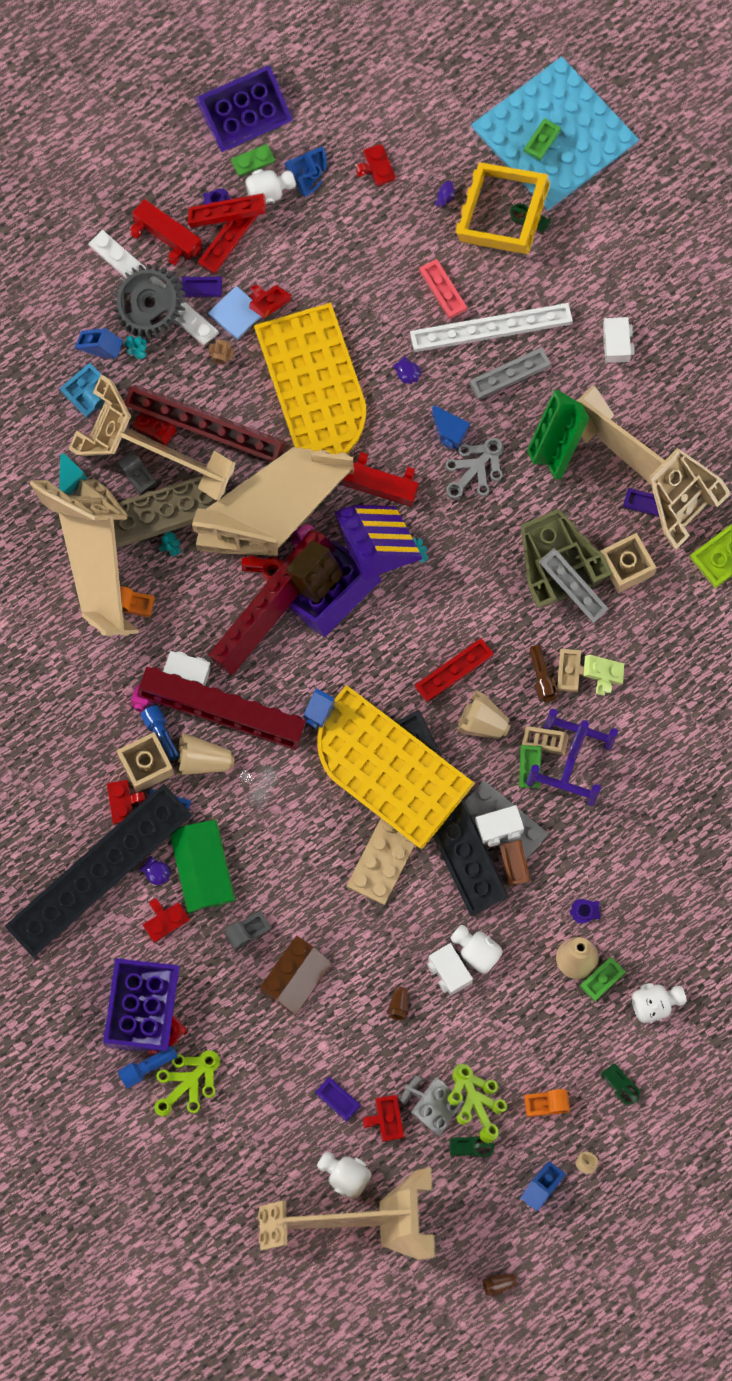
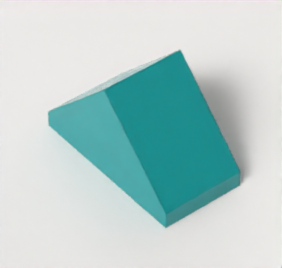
M60 454L59 489L66 495H71L78 489L80 480L88 479L85 473L65 454Z

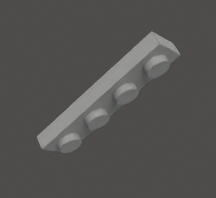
M541 347L470 380L469 384L479 401L550 368L551 363Z
M555 548L539 561L540 565L593 623L609 609Z

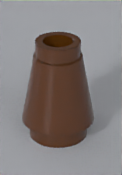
M395 987L387 1010L391 1019H406L408 1015L407 988Z
M513 1273L487 1275V1278L482 1280L487 1296L492 1295L494 1297L517 1286Z

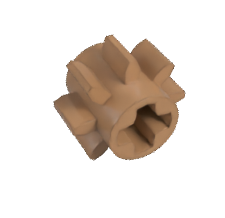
M217 340L216 344H210L208 353L212 357V362L225 365L227 360L232 361L234 349L230 348L231 344L229 342Z

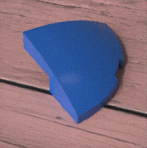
M323 146L284 163L287 171L292 172L296 187L304 197L315 191L322 182L320 180L311 190L315 180L321 176L322 167L323 171H326L327 160Z

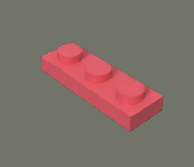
M437 259L419 268V272L449 320L467 311L466 304Z

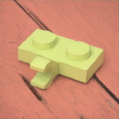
M593 655L585 656L584 677L598 680L596 694L602 696L605 693L610 694L612 691L611 684H623L624 663Z

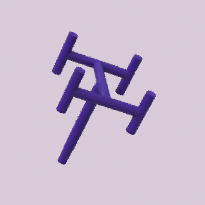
M551 709L544 729L552 730L554 725L576 732L561 780L540 774V767L535 764L531 767L526 784L532 787L535 781L550 785L588 798L587 805L594 806L601 787L595 784L589 790L569 783L572 770L585 736L605 742L604 748L611 750L618 735V730L612 728L609 734L588 728L589 722L586 720L581 721L580 725L557 718V710Z

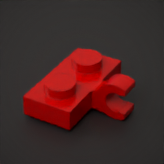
M382 144L363 149L367 163L356 165L357 169L355 171L358 177L371 173L376 186L396 180Z
M257 284L250 287L253 293L249 295L252 299L249 309L262 318H266L291 300V294L278 285H275L268 291H264Z
M128 780L107 783L113 825H117L133 811L132 805L141 804L146 800L144 792L135 793L130 796Z
M157 898L149 902V905L156 916L142 924L153 943L189 922L190 919L179 902L164 911Z
M397 1095L375 1098L377 1115L363 1117L364 1128L379 1125L382 1142L404 1139Z

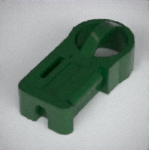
M523 203L513 205L510 210L511 220L523 226L529 207ZM513 211L520 212L525 216V218H515L513 216ZM542 215L540 216L536 233L545 234L551 222L550 217L547 219Z
M611 1064L601 1073L600 1077H605L606 1082L613 1090H616L614 1094L622 1104L631 1106L639 1100L640 1090L616 1064ZM627 1087L635 1090L637 1098ZM622 1089L629 1095L633 1102H626L622 1099Z
M480 1136L451 1138L449 1142L450 1157L454 1159V1155L458 1157L472 1156V1154L473 1158L489 1157L494 1151V1141L492 1143L476 1144V1142L481 1140ZM476 1148H492V1150L488 1154L483 1155L478 1153Z

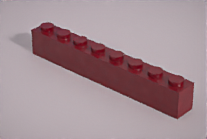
M138 385L130 386L125 400L126 407L272 462L282 456L287 442Z
M312 528L211 650L208 656L220 669L233 676L300 594L285 569L304 548L314 540L330 549L331 553L335 551L334 546L325 535Z
M146 667L137 693V697L294 750L297 749L306 720L298 715H289L283 713L278 708H269L257 701H248L242 699L239 695L224 693L219 688L206 687L198 681H189L183 679L180 675L165 673L157 667Z

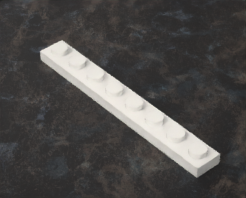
M103 230L88 243L94 251L125 278H127L125 272L131 275L133 274L131 268L139 271V265H142ZM150 277L148 281L164 289L166 287L157 277ZM149 297L155 303V298ZM181 303V306L186 310L179 311L183 318L177 317V322L205 347L218 334V330L187 303Z
M569 303L413 330L410 331V337L415 353L571 325L573 321Z

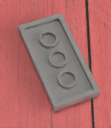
M484 780L464 802L474 824L478 816L515 806ZM518 809L524 832L516 840H522L527 860L548 836V833ZM504 839V840H501V841H500V842H501L500 844H502V843H507V842H512V841H509L508 839Z

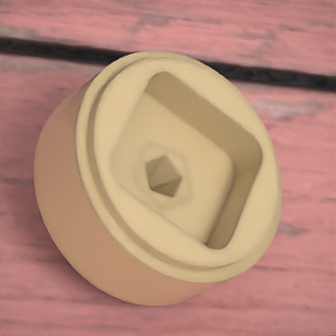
M590 1152L580 1153L576 1160V1167L586 1174L594 1173L599 1164L597 1157Z

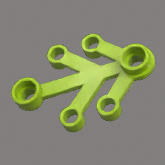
M205 1051L200 1057H183L177 1054V1058L183 1060L180 1065L175 1064V1059L172 1060L175 1068L198 1066L193 1072L158 1071L157 1080L162 1084L168 1081L183 1082L166 1099L156 1101L154 1109L157 1115L161 1117L168 1116L172 1111L171 1105L188 1089L189 1102L187 1109L191 1114L198 1113L200 1110L198 1079L204 1073L205 1086L202 1090L203 1095L208 1099L215 1096L214 1071L220 1065V1058L216 1052ZM209 1057L213 1059V1063L210 1065L205 1063V1060ZM160 1074H167V1078L165 1080L159 1079ZM207 1088L213 1089L211 1095L205 1094ZM162 1103L167 1105L164 1111L159 1109V1105ZM192 1103L198 1105V1108L194 1111L189 1108Z
M458 1064L453 1069L452 1077L455 1085L448 1096V1102L454 1106L458 1105L463 1099L461 1091L464 1086L467 1096L461 1112L457 1115V1121L461 1125L468 1124L472 1119L470 1112L473 1106L483 1127L479 1132L481 1140L485 1143H492L497 1139L499 1131L497 1126L490 1123L483 1105L491 1108L496 1114H502L507 1109V1104L502 1099L495 1101L481 1094L473 1086L475 1085L483 1089L486 1094L492 1095L498 1090V1085L495 1081L489 1080L486 1082L475 1076L468 1065ZM488 1085H492V1086H493V1090H491V1089L488 1087Z

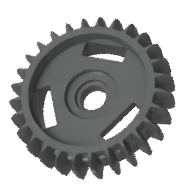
M147 264L146 270L142 265H139V271L131 268L133 274L130 275L125 272L126 280L119 278L122 285H115L119 292L112 293L117 297V300H112V303L117 305V307L112 309L118 313L115 318L121 320L119 324L122 327L125 326L124 329L127 332L131 331L133 336L138 334L142 339L145 334L148 339L152 338V333L156 338H159V332L167 335L165 329L168 328L173 331L171 324L179 325L176 318H183L179 311L186 310L181 306V303L187 302L184 298H181V296L186 294L183 290H180L183 285L177 283L179 278L173 277V272H167L165 267L160 269L156 264L153 269L150 264ZM150 277H157L167 282L165 289L148 282ZM128 294H131L132 313H127L126 310ZM154 297L155 305L147 308L145 305L147 298ZM165 311H168L167 316L162 321L154 325L151 323V321Z

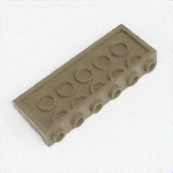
M203 476L186 479L184 482L168 485L162 489L149 491L144 495L131 497L119 502L128 516L127 520H114L116 548L192 524L197 508L207 509L217 502V500L198 489Z

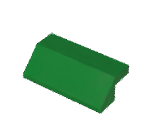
M559 390L553 391L527 449L533 465H548L554 479H562L590 419L583 404Z
M217 820L186 825L173 832L170 838L187 912L195 913L207 907H221L236 901Z

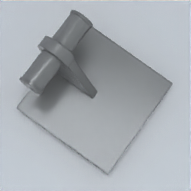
M415 1075L411 1083L405 1086V1091L398 1101L406 1105L412 1095L420 1098V1101L411 1113L440 1137L464 1101L462 1100L456 1106L451 1105L448 1102V1096L452 1090L437 1077L425 1093L416 1090L423 1080Z

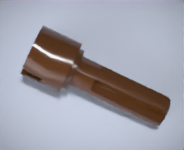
M533 645L530 647V654L538 680L535 684L538 700L540 702L543 699L545 703L554 701L559 697L555 680L549 677L541 646Z

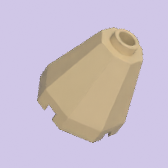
M479 691L474 692L470 698L474 701L472 704L467 703L458 723L457 731L464 735L500 739L502 735L506 736L511 726L508 724L509 718L485 694Z

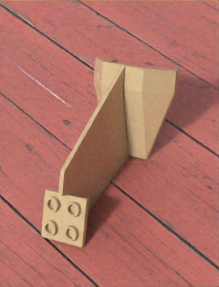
M101 374L93 393L105 400L91 434L87 435L76 431L69 450L79 456L114 455L121 438H124L202 473L203 477L198 489L215 500L220 501L221 496L225 493L228 480L234 472L236 463L219 452L214 451L208 465H205L127 428L131 415L114 382Z
M594 385L577 400L583 404L590 418L581 438L587 443L596 434L600 441L652 485L663 532L673 549L677 550L690 536L685 527L707 504L718 508L731 494L720 477L682 450L677 448L664 460L611 420L614 416L613 412Z
M291 448L226 494L220 501L215 502L207 509L197 508L192 523L193 532H198L197 550L220 554L278 556V549L347 474L354 473L353 457L346 453L335 455L329 454V452L324 450L314 452L311 449Z
M31 480L30 485L41 503L51 511L59 513L81 607V616L91 626L96 627L104 636L137 634L139 629L123 618L114 520H127L128 515L109 489L97 480H80L76 495H66L48 480Z
M431 1168L416 1170L379 1201V1211L287 1217L286 1201L259 1206L260 1249L269 1250L286 1246L288 1229L380 1226L381 1246L417 1260L435 1258L434 1235L419 1234L417 1194L432 1190Z

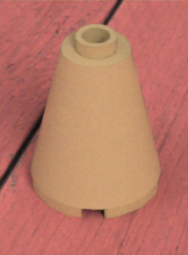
M182 733L177 749L179 753L178 762H180V766L176 765L177 775L227 772L229 768H233L235 756L231 755V750Z
M573 937L565 940L559 946L556 961L561 972L567 977L583 979L590 976L596 970L599 955L592 942L582 937Z

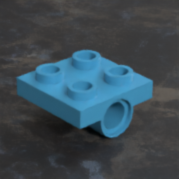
M91 363L86 365L59 388L60 392L87 419L100 409L105 400L93 393L101 373Z

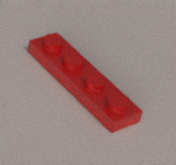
M264 193L189 207L188 225L190 228L266 214V196Z
M258 215L227 221L199 259L198 265L215 275Z
M480 638L415 684L414 688L425 702L428 703L492 658L494 653L483 639Z

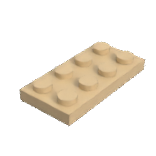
M380 819L346 887L385 906L415 845L384 820Z

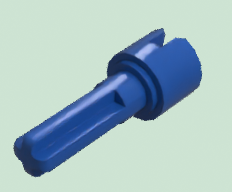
M157 705L150 706L140 716L148 731L155 732L168 760L175 761L179 757V753L165 728L166 719Z
M170 1046L168 1051H161L139 1064L132 1062L118 1070V1074L128 1089L142 1082L144 1075L177 1058V1052L173 1046Z

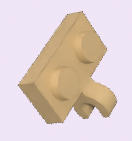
M560 649L558 691L578 692L579 677L588 678L584 677V666H580L581 650Z

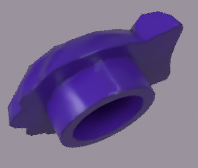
M452 181L444 182L439 188L437 200L435 201L436 207L445 206V203H449L455 194Z
M217 189L210 193H203V205L230 200L231 198L225 189Z
M406 356L392 366L397 371L400 380L405 384L418 382L421 376L420 367L408 361Z
M152 856L139 869L145 873L147 879L154 885H162L164 882L169 881L171 874L170 867L167 864L155 860Z
M578 899L571 905L570 914L577 923L582 924L593 919H601L599 901L592 902Z

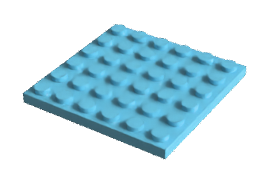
M560 57L471 124L472 129L507 167L548 174L551 184L544 203L547 211L639 142V139L563 57ZM545 118L560 126L561 131L540 162L523 151ZM523 183L525 187L533 194L536 185Z

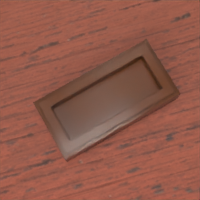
M522 840L499 844L509 886L530 882L531 879Z

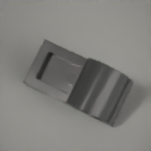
M132 450L116 462L118 469L140 495H143L157 484L156 479L146 469L135 451Z
M258 911L242 922L238 921L230 925L224 931V935L236 952L269 932L271 927L262 912Z

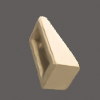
M526 726L522 745L542 746V751L564 756L569 736L566 732ZM532 732L536 733L534 743H530V739L528 743L529 734L531 738ZM540 734L544 735L542 745L538 744ZM551 736V745L547 746L548 737ZM557 738H560L559 747H555Z

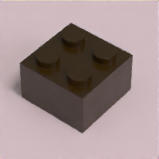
M314 540L285 569L299 593L315 603H318L344 575L330 549Z

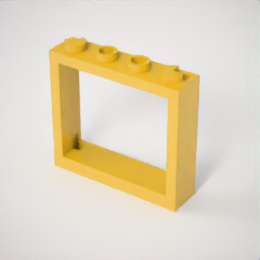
M479 162L477 169L473 172L472 186L467 191L468 199L466 205L462 206L461 221L456 225V233L459 240L469 244L529 255L551 184L548 174ZM485 176L536 185L519 239L468 230Z

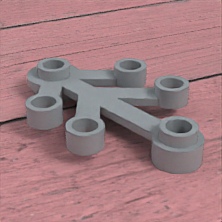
M490 438L484 445L469 446L463 444L459 447L458 452L461 457L483 453L479 459L447 460L446 469L449 472L470 468L457 483L452 482L447 486L446 495L449 499H460L464 487L476 474H478L479 484L477 493L481 497L487 496L490 489L487 485L485 464L489 459H491L492 466L491 480L499 482L502 479L499 456L502 455L504 446L499 439ZM496 446L497 450L491 451L490 447ZM467 448L468 453L463 454L461 449ZM452 462L456 466L454 468H449L448 464ZM493 473H499L500 477L494 478L492 476ZM485 487L487 492L481 493L479 489ZM457 490L458 494L454 496L450 492Z

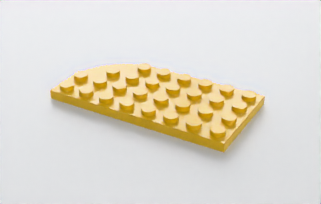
M327 303L254 325V330L294 447L311 449L314 452L324 450L329 452V454L335 455L338 453L348 454L362 435L366 421V403L332 304Z
M345 685L334 699L335 708L323 727L318 729L317 747L323 768L336 784L422 850L475 783L357 692Z

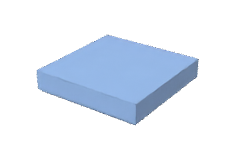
M237 286L208 312V315L237 341L261 318L260 315L249 309L252 299Z

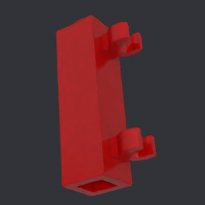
M143 199L132 212V218L135 223L129 229L131 231L130 235L138 239L145 229L171 247L173 250L167 257L169 258L168 262L173 266L179 262L182 256L190 261L193 256L196 258L202 251L201 238L147 200Z
M360 452L357 463L353 462L354 473L347 474L342 480V485L412 507L419 485L418 482L413 481L415 468L407 466L404 478L367 467L369 454Z

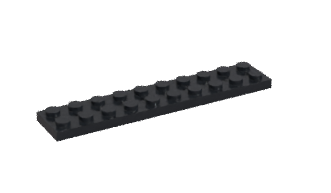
M416 710L396 721L398 725L442 757L420 710ZM462 799L433 835V838L470 916L474 917L510 897Z
M165 784L161 785L5 925L6 929L34 958L185 823L192 814Z

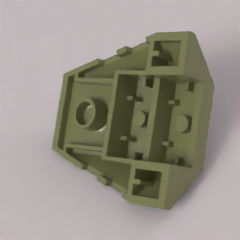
M559 509L521 525L528 588L537 608L554 605L570 598L539 563L553 548L560 553L590 588L613 575L604 555L590 543L587 537H584L576 529V526Z

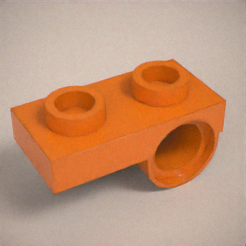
M120 586L122 612L151 618L155 596L133 592L130 588Z
M555 1089L545 1093L524 1095L526 1117L570 1113L566 1089Z

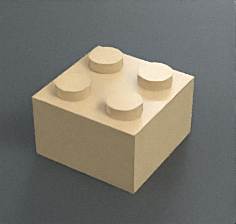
M637 533L600 551L613 573L609 578L618 593L655 575L657 567Z
M155 732L116 750L136 793L174 775L173 768Z

